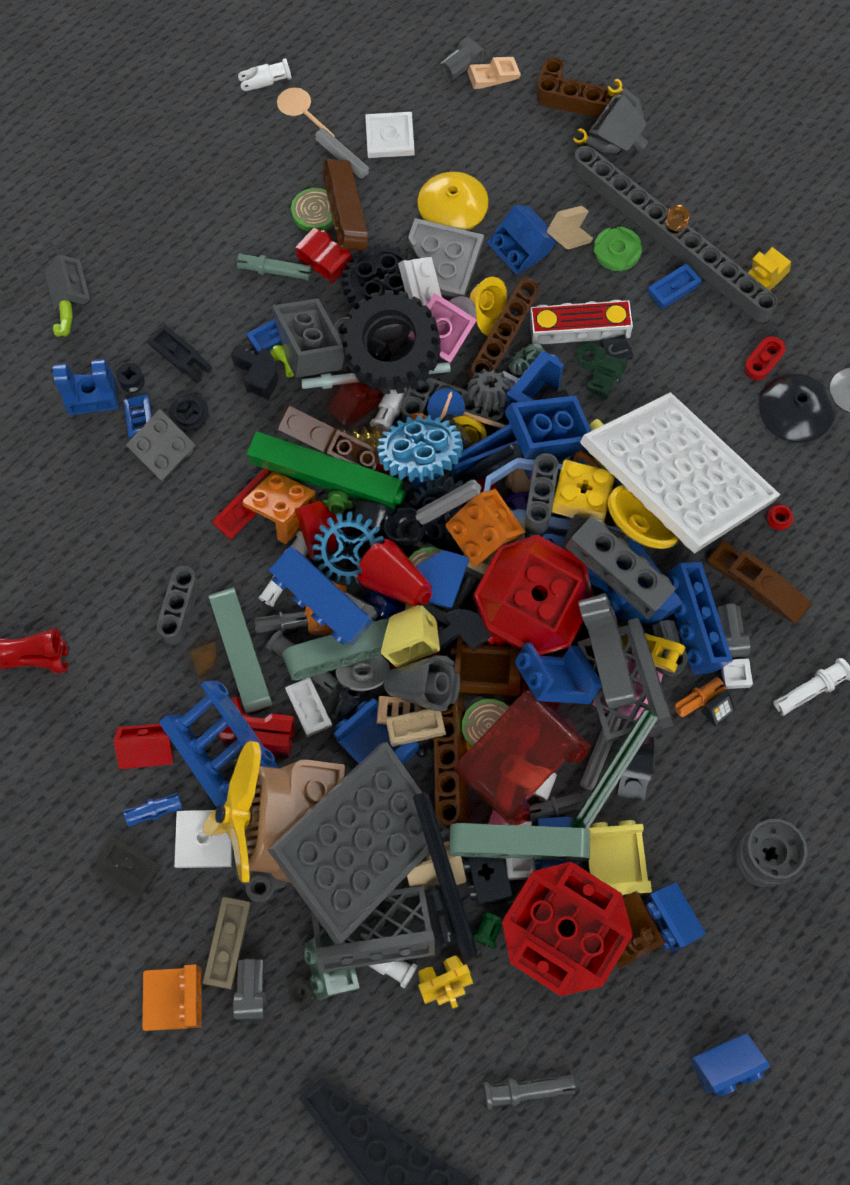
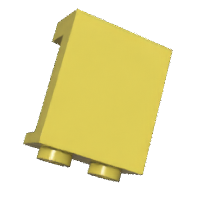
M634 820L621 821L619 826H608L606 822L591 824V828H588L590 830L589 873L621 892L623 898L636 890L640 897L649 896L652 893L651 881H648L642 838L643 824H636Z

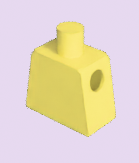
M406 603L405 611L389 618L381 654L396 667L440 651L437 621L422 605L413 606Z

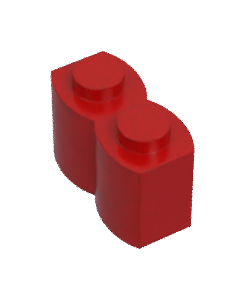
M313 228L295 247L296 257L306 265H311L312 269L332 283L342 274V270H346L345 263L351 262L350 250L340 249L338 243L332 241L331 236L327 232Z

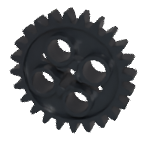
M377 244L376 250H373L368 245V252L359 251V257L351 255L352 263H345L346 270H342L343 278L341 279L344 296H347L348 303L354 302V309L357 310L359 308L358 302L363 298L366 302L372 299L370 293L378 292L379 296H382L388 290H393L394 295H399L400 291L405 292L398 263L403 260L410 261L414 258L408 259L407 251L400 254L398 246L393 251L390 250V244H387L385 249H381V245Z
M440 476L438 479L434 478V480L425 481L413 493L415 497L410 500V503L414 505L412 508L416 510L423 508L462 486V481L460 480L454 484L453 477L445 481L443 476ZM470 500L428 522L427 530L421 540L427 539L428 543L433 544L438 549L463 556V551L446 528V523Z

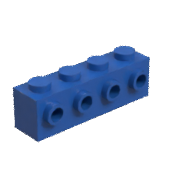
M292 546L269 569L274 575L272 581L281 589L285 590L287 587L293 592L294 595L291 598L302 608L307 605L314 612L311 617L321 626L327 624L332 628L333 632L331 635L342 645L345 642L353 645L374 622L367 613Z
M702 562L678 564L667 572L665 576L670 579L672 585L676 588L674 590L683 602L673 613L679 628L680 637L685 646L688 663L693 675L715 673L733 662Z

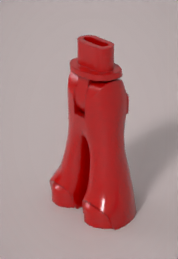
M58 628L21 639H0V669L33 666L47 668L54 673L67 672L68 662L62 664L61 657L62 655L68 657V646L65 640L61 641L62 635Z

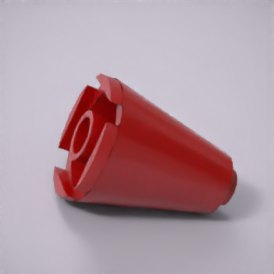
M383 539L385 543L379 544L377 542L365 553L359 564V567L362 569L361 576L357 574L359 584L413 606L425 605L432 597L431 583L394 542L389 539Z

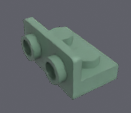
M328 934L321 940L322 947L333 946L335 942ZM315 937L305 943L304 958L306 963L310 965L312 974L311 988L317 995L318 1000L355 991L360 988L355 968L319 973Z

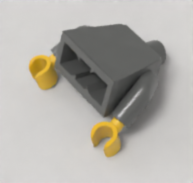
M615 79L614 84L619 88L613 90L608 86V93L613 98L590 129L589 133L591 135L588 136L585 130L580 128L577 131L584 134V138L582 140L573 139L575 143L579 145L586 143V146L601 153L617 154L620 151L627 152L631 146L640 152L648 143V140L641 135L647 124L643 119L644 112L641 101L628 89H622V82L619 79Z

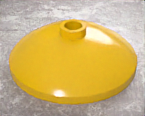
M445 172L432 177L422 186L418 195V210L423 220L466 231L477 226L485 217L488 209V195L484 186L476 178L461 172Z
M624 485L616 487L609 495L608 508L610 515L617 527L630 539L643 546L656 549L670 548L677 543L679 538L671 530L667 529L651 511L646 509L644 504L633 493L629 492Z

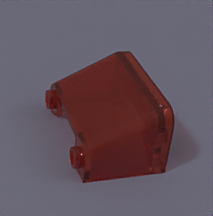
M527 691L507 709L460 759L456 765L455 772L509 825H520L528 819L530 814V805L526 801L565 760L570 764L581 762L587 756L591 746L546 702L537 701L533 693Z

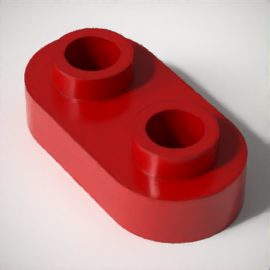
M777 337L765 338L748 357L744 366L745 374L752 380H763L782 359L786 349L784 342ZM767 350H773L775 354H770ZM753 367H759L761 371H756Z

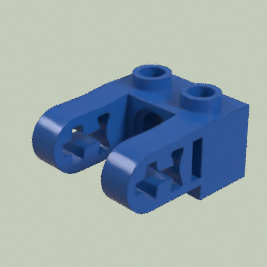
M106 359L92 360L93 374L73 375L67 363L53 365L54 381L69 415L119 409L117 381Z

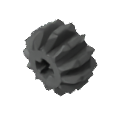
M484 368L481 374L475 372L468 383L469 401L474 402L475 408L482 406L484 411L491 408L496 412L498 407L504 408L507 403V393L510 391V379L505 378L503 372L495 373L494 368L491 372H487Z

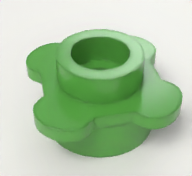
M332 491L328 494L327 500L322 501L333 514H343L346 509H351L353 503L348 500V495L342 491Z

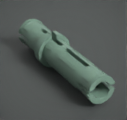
M242 253L238 255L237 260L247 261V263L237 262V269L258 271V274L261 275L270 273L309 281L310 274L301 273V271L311 272V265L267 259V256L260 255V257Z

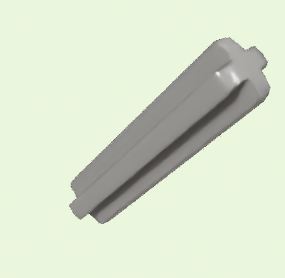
M321 128L316 132V140L338 160L350 161L352 172L359 178L363 179L369 174V167L327 130Z
M471 480L417 510L416 520L421 524H426L480 494V484L476 480Z
M615 715L609 724L611 733L618 730L622 720ZM603 727L580 782V786L587 790H593L613 743V741L609 743L606 741Z

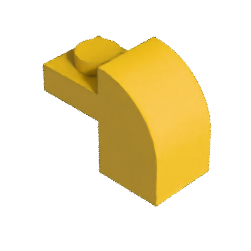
M772 247L765 255L760 251L753 258L752 269L748 274L768 290H771L790 272L791 261Z

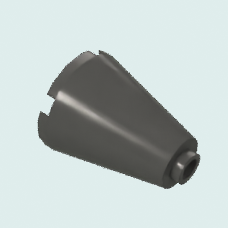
M436 655L390 669L384 678V688L389 695L433 711H446L449 704H454L457 700L460 690L459 673H454L452 665H455L453 660L447 656Z

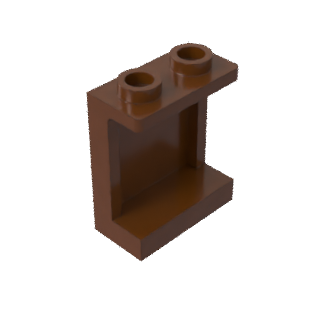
M458 636L457 644H452L451 660H455V665H452L454 673H459L460 676L459 692L520 695L521 673L515 664V660L521 650L513 645L511 647L481 645L473 652L468 645L463 644V638Z

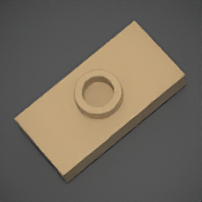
M424 709L386 718L392 747L446 735L441 711Z

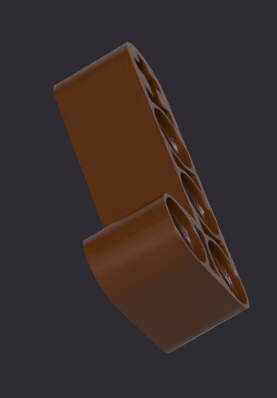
M557 57L546 59L538 79L537 102L542 106L599 118L613 98L609 95L608 88L563 78V61Z

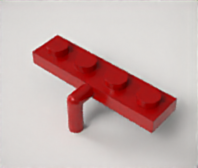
M263 469L212 521L211 524L230 541L257 514L243 506V500L273 471Z

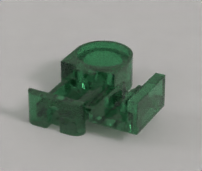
M590 343L582 345L577 351L579 365L584 369L592 371L593 375H595L593 381H589L586 385L587 391L608 399V393L615 379L619 381L628 366L627 358L624 357L623 360L607 355L604 348ZM591 351L596 354V357L592 361H584L582 355L585 352Z

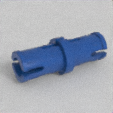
M176 792L153 800V798L148 799L147 803L125 809L123 812L128 827L151 819L153 821L159 820L160 816L182 810L183 808L179 795Z

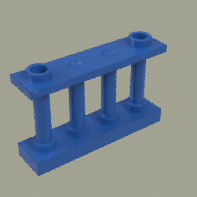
M204 681L201 686L207 695L184 716H181V714L167 715L159 723L215 806L218 807L219 805L224 806L226 803L230 784L220 773L221 768L237 755L247 742L255 741L259 743L261 750L260 766L279 767L274 762V755L263 746L228 696L227 688L218 681ZM214 704L222 717L199 738H196L190 729L191 724ZM229 726L238 739L212 760L205 751V746Z

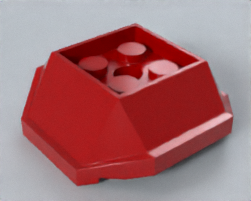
M539 535L500 546L492 557L473 594L487 632L520 650L523 649L526 643H532L539 656L571 646L583 622L579 601L593 597L586 565L572 553ZM532 589L541 591L542 601H536L532 597Z
M573 862L532 871L502 921L510 964L559 996L603 987L633 936L622 893ZM565 920H571L575 924L576 930L571 937H565L560 931L561 923Z

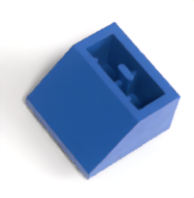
M514 205L487 241V244L516 275H519L547 256L558 241L546 232L549 227L530 206Z
M677 883L650 894L644 901L647 910L666 942L662 945L665 950L670 949L672 954L706 935Z
M748 1034L740 1035L690 1058V1062L704 1092L714 1093L715 1097L719 1095L724 1096L737 1090L735 1083L740 1081L742 1084H749L763 1078L764 1074L762 1071L770 1068L767 1060Z

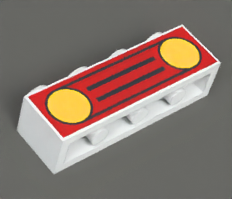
M612 300L610 302L598 303L590 301L584 304L564 303L555 306L538 305L530 309L529 320L533 345L608 340L621 335L630 338L633 328L629 300Z

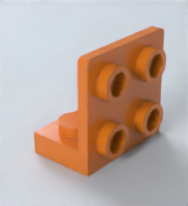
M273 471L243 500V506L276 523L277 539L287 544L297 531L301 529L295 508L316 502L314 490Z
M496 489L482 492L472 498L446 523V528L465 556L469 558V562L473 567L483 563L502 544L518 539L525 533Z
M184 965V968L147 970L143 972L144 1031L202 1028L201 967L198 965Z

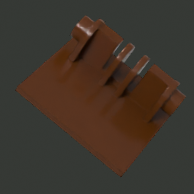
M637 890L624 897L633 936L617 962L619 968L666 943Z

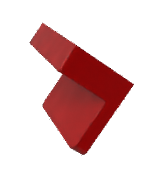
M160 723L117 727L114 747L119 769L173 764L171 740Z

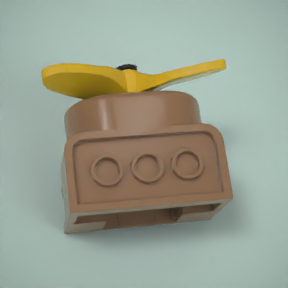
M249 741L244 745L230 780L226 803L224 806L219 805L208 816L203 825V833L212 836L228 834L233 845L236 867L241 882L249 883V871L272 873L276 879L291 883L267 849L344 778L345 765L313 760H299L282 768L260 766L261 750L259 743Z

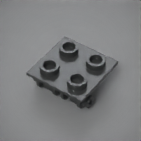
M159 409L126 446L162 481L185 457H189L194 452L193 448L196 444Z

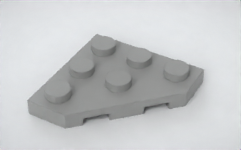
M415 218L408 236V244L418 259L432 257L441 295L453 298L465 297L484 241V235Z

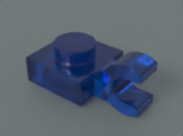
M373 591L369 597L366 595L362 596L363 601L376 606L374 610L385 618H388L389 615L393 616L405 611L393 598Z

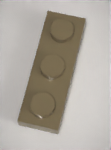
M227 897L222 898L203 980L204 985L233 990L238 960L240 959L251 910V902Z

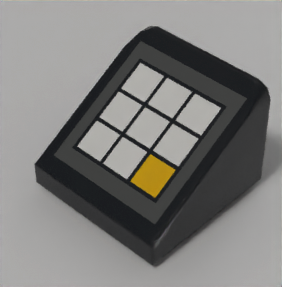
M724 690L706 704L702 713L715 727L735 712L730 692Z

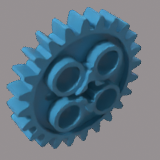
M418 415L414 421L407 417L406 423L397 421L398 427L390 425V432L382 433L383 438L379 439V446H377L380 464H383L384 470H390L391 476L398 474L400 480L409 476L410 482L415 477H419L420 482H423L425 476L434 480V474L436 473L444 476V469L452 471V464L459 463L458 458L462 457L463 450L461 433L457 432L456 426H450L449 420L441 423V417L433 421L431 420V415H428L425 420H422L421 416Z

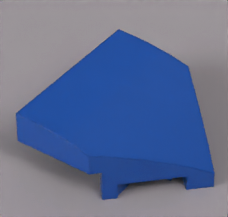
M443 550L416 566L432 585V597L428 603L450 610L453 609L469 563L468 557Z

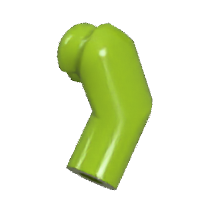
M63 300L59 303L61 323L53 325L56 337H66L70 334L73 319L72 305L70 301Z
M275 345L269 351L275 362L280 360L284 363L287 377L294 376L286 360L283 346Z

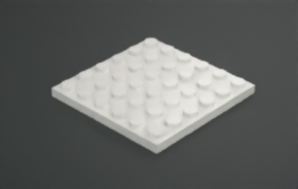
M671 392L585 434L580 441L587 451L606 467L609 473L613 474L629 492L633 493L644 504L645 508L651 511L694 554L775 502L780 496L771 485Z

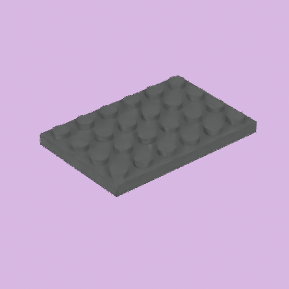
M387 742L381 743L267 849L335 944L343 943L429 853L413 800V796L422 793V791ZM436 817L443 839L449 830Z

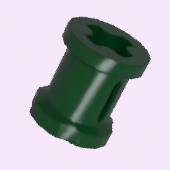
M483 911L481 915L483 920L477 934H473V940L489 948L496 949L497 944L495 941L503 926V919Z

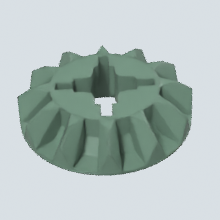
M529 344L528 347H522L519 352H515V356L509 360L510 364L508 365L512 374L523 375L541 352L545 351L540 344Z

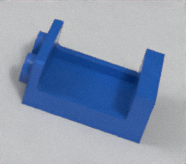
M542 351L507 393L506 409L511 403L534 401L532 400L544 384L558 391L561 386L564 367L561 360L555 355H549Z
M526 643L515 660L516 666L537 701L590 704L602 687L601 680L579 646H570L564 657L539 656L533 644Z
M375 698L369 702L367 700L362 702L356 708L354 716L349 720L347 718L343 719L335 727L336 732L333 734L335 741L357 764L361 763L374 749L385 742L389 744L402 764L406 763L419 749L417 742L391 746L387 725L376 723L378 702Z

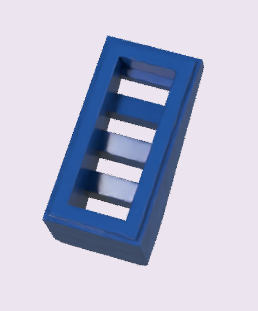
M148 394L123 400L130 440L143 427L135 428L134 426L147 423L153 416ZM144 405V408L131 411L133 407ZM145 414V416L133 418L134 416H139V415Z

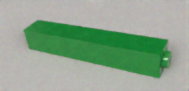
M257 431L247 452V457L252 465L330 491H342L348 497L359 501L379 503L394 511L397 504L401 505L405 497L406 490H403L402 480Z

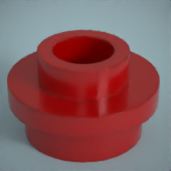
M777 505L768 511L766 519L771 528L782 531L791 526L793 514L787 506ZM775 516H782L784 518V521L780 522L776 520Z

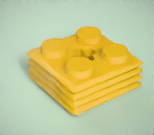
M564 460L551 512L585 521L593 516L596 520L604 522L608 508V498L612 491L615 476L606 469Z

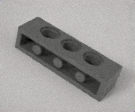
M593 516L585 522L565 546L566 549L647 619L660 608L676 589L668 577L655 571L646 558L634 553L625 540L617 538L609 531L608 526L603 521L596 520ZM595 544L603 545L606 552L599 551ZM616 562L624 563L627 570L620 569ZM638 579L645 581L648 588H642L638 584Z

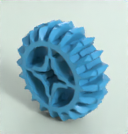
M352 512L347 513V520H343L342 514L338 513L336 515L338 523H335L330 517L327 519L330 526L329 529L325 525L319 527L325 534L324 536L316 534L314 537L316 540L321 541V544L313 545V550H321L320 554L314 556V560H324L318 566L320 570L326 566L330 568L326 573V577L329 578L335 572L337 573L336 582H339L343 575L346 576V584H350L351 576H354L355 581L359 583L357 574L360 576L362 569L359 567L362 560L359 554V547L367 540L370 541L372 547L375 543L382 542L384 538L383 536L374 537L373 534L379 531V527L376 526L370 530L368 527L372 523L371 519H368L365 524L361 523L362 514H358L356 521L352 520ZM355 527L364 533L356 538H350L340 528ZM334 533L339 543V549L329 556L327 543L330 535ZM360 540L353 549L354 555H349L348 552V554L342 553L338 556L345 547L343 542L349 541L350 544V542L356 543ZM347 558L357 568L344 569L337 566L335 562Z

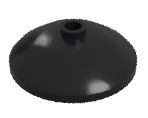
M788 374L774 379L764 389L759 402L760 415L766 427L779 438L796 443L810 442L823 436L830 429L836 414L835 402L829 390L818 380L802 374ZM798 398L803 399L805 402H800Z

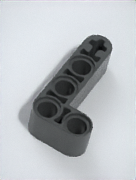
M430 377L425 382L419 380L417 382L419 387L413 390L409 387L401 405L402 421L406 423L407 417L412 415L408 413L409 411L414 410L424 415L427 414L428 401L435 392L441 389H453L464 399L465 407L474 408L473 410H465V412L503 424L504 419L503 407H498L496 412L491 408L484 411L482 406L475 408L474 402L469 401V391ZM419 390H426V391H428V392L423 393V394H422V393H418ZM482 423L485 426L486 431L495 432L500 429Z
M604 593L580 600L581 615L589 631L609 710L637 703L617 619L607 594Z

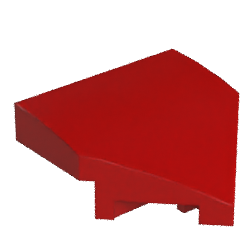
M320 501L295 508L310 559L321 553V550H313V545L321 544V541L314 538L315 535L320 534L324 536L325 534L319 527L325 525L329 529L330 526L327 519L330 517L335 523H338L337 514L331 513L329 508ZM334 533L328 539V553L336 550L338 541Z

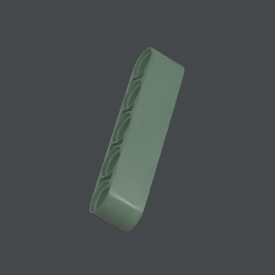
M232 587L209 595L246 713L272 706L269 691L261 672L235 588Z
M389 618L373 622L353 645L347 642L342 645L332 635H328L287 648L282 653L291 679L302 680L382 655L381 648Z
M456 823L450 825L449 854L462 857L587 861L590 860V830L569 827Z

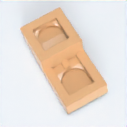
M493 57L490 64L469 65L467 70L473 89H481L513 81L521 75L514 57Z

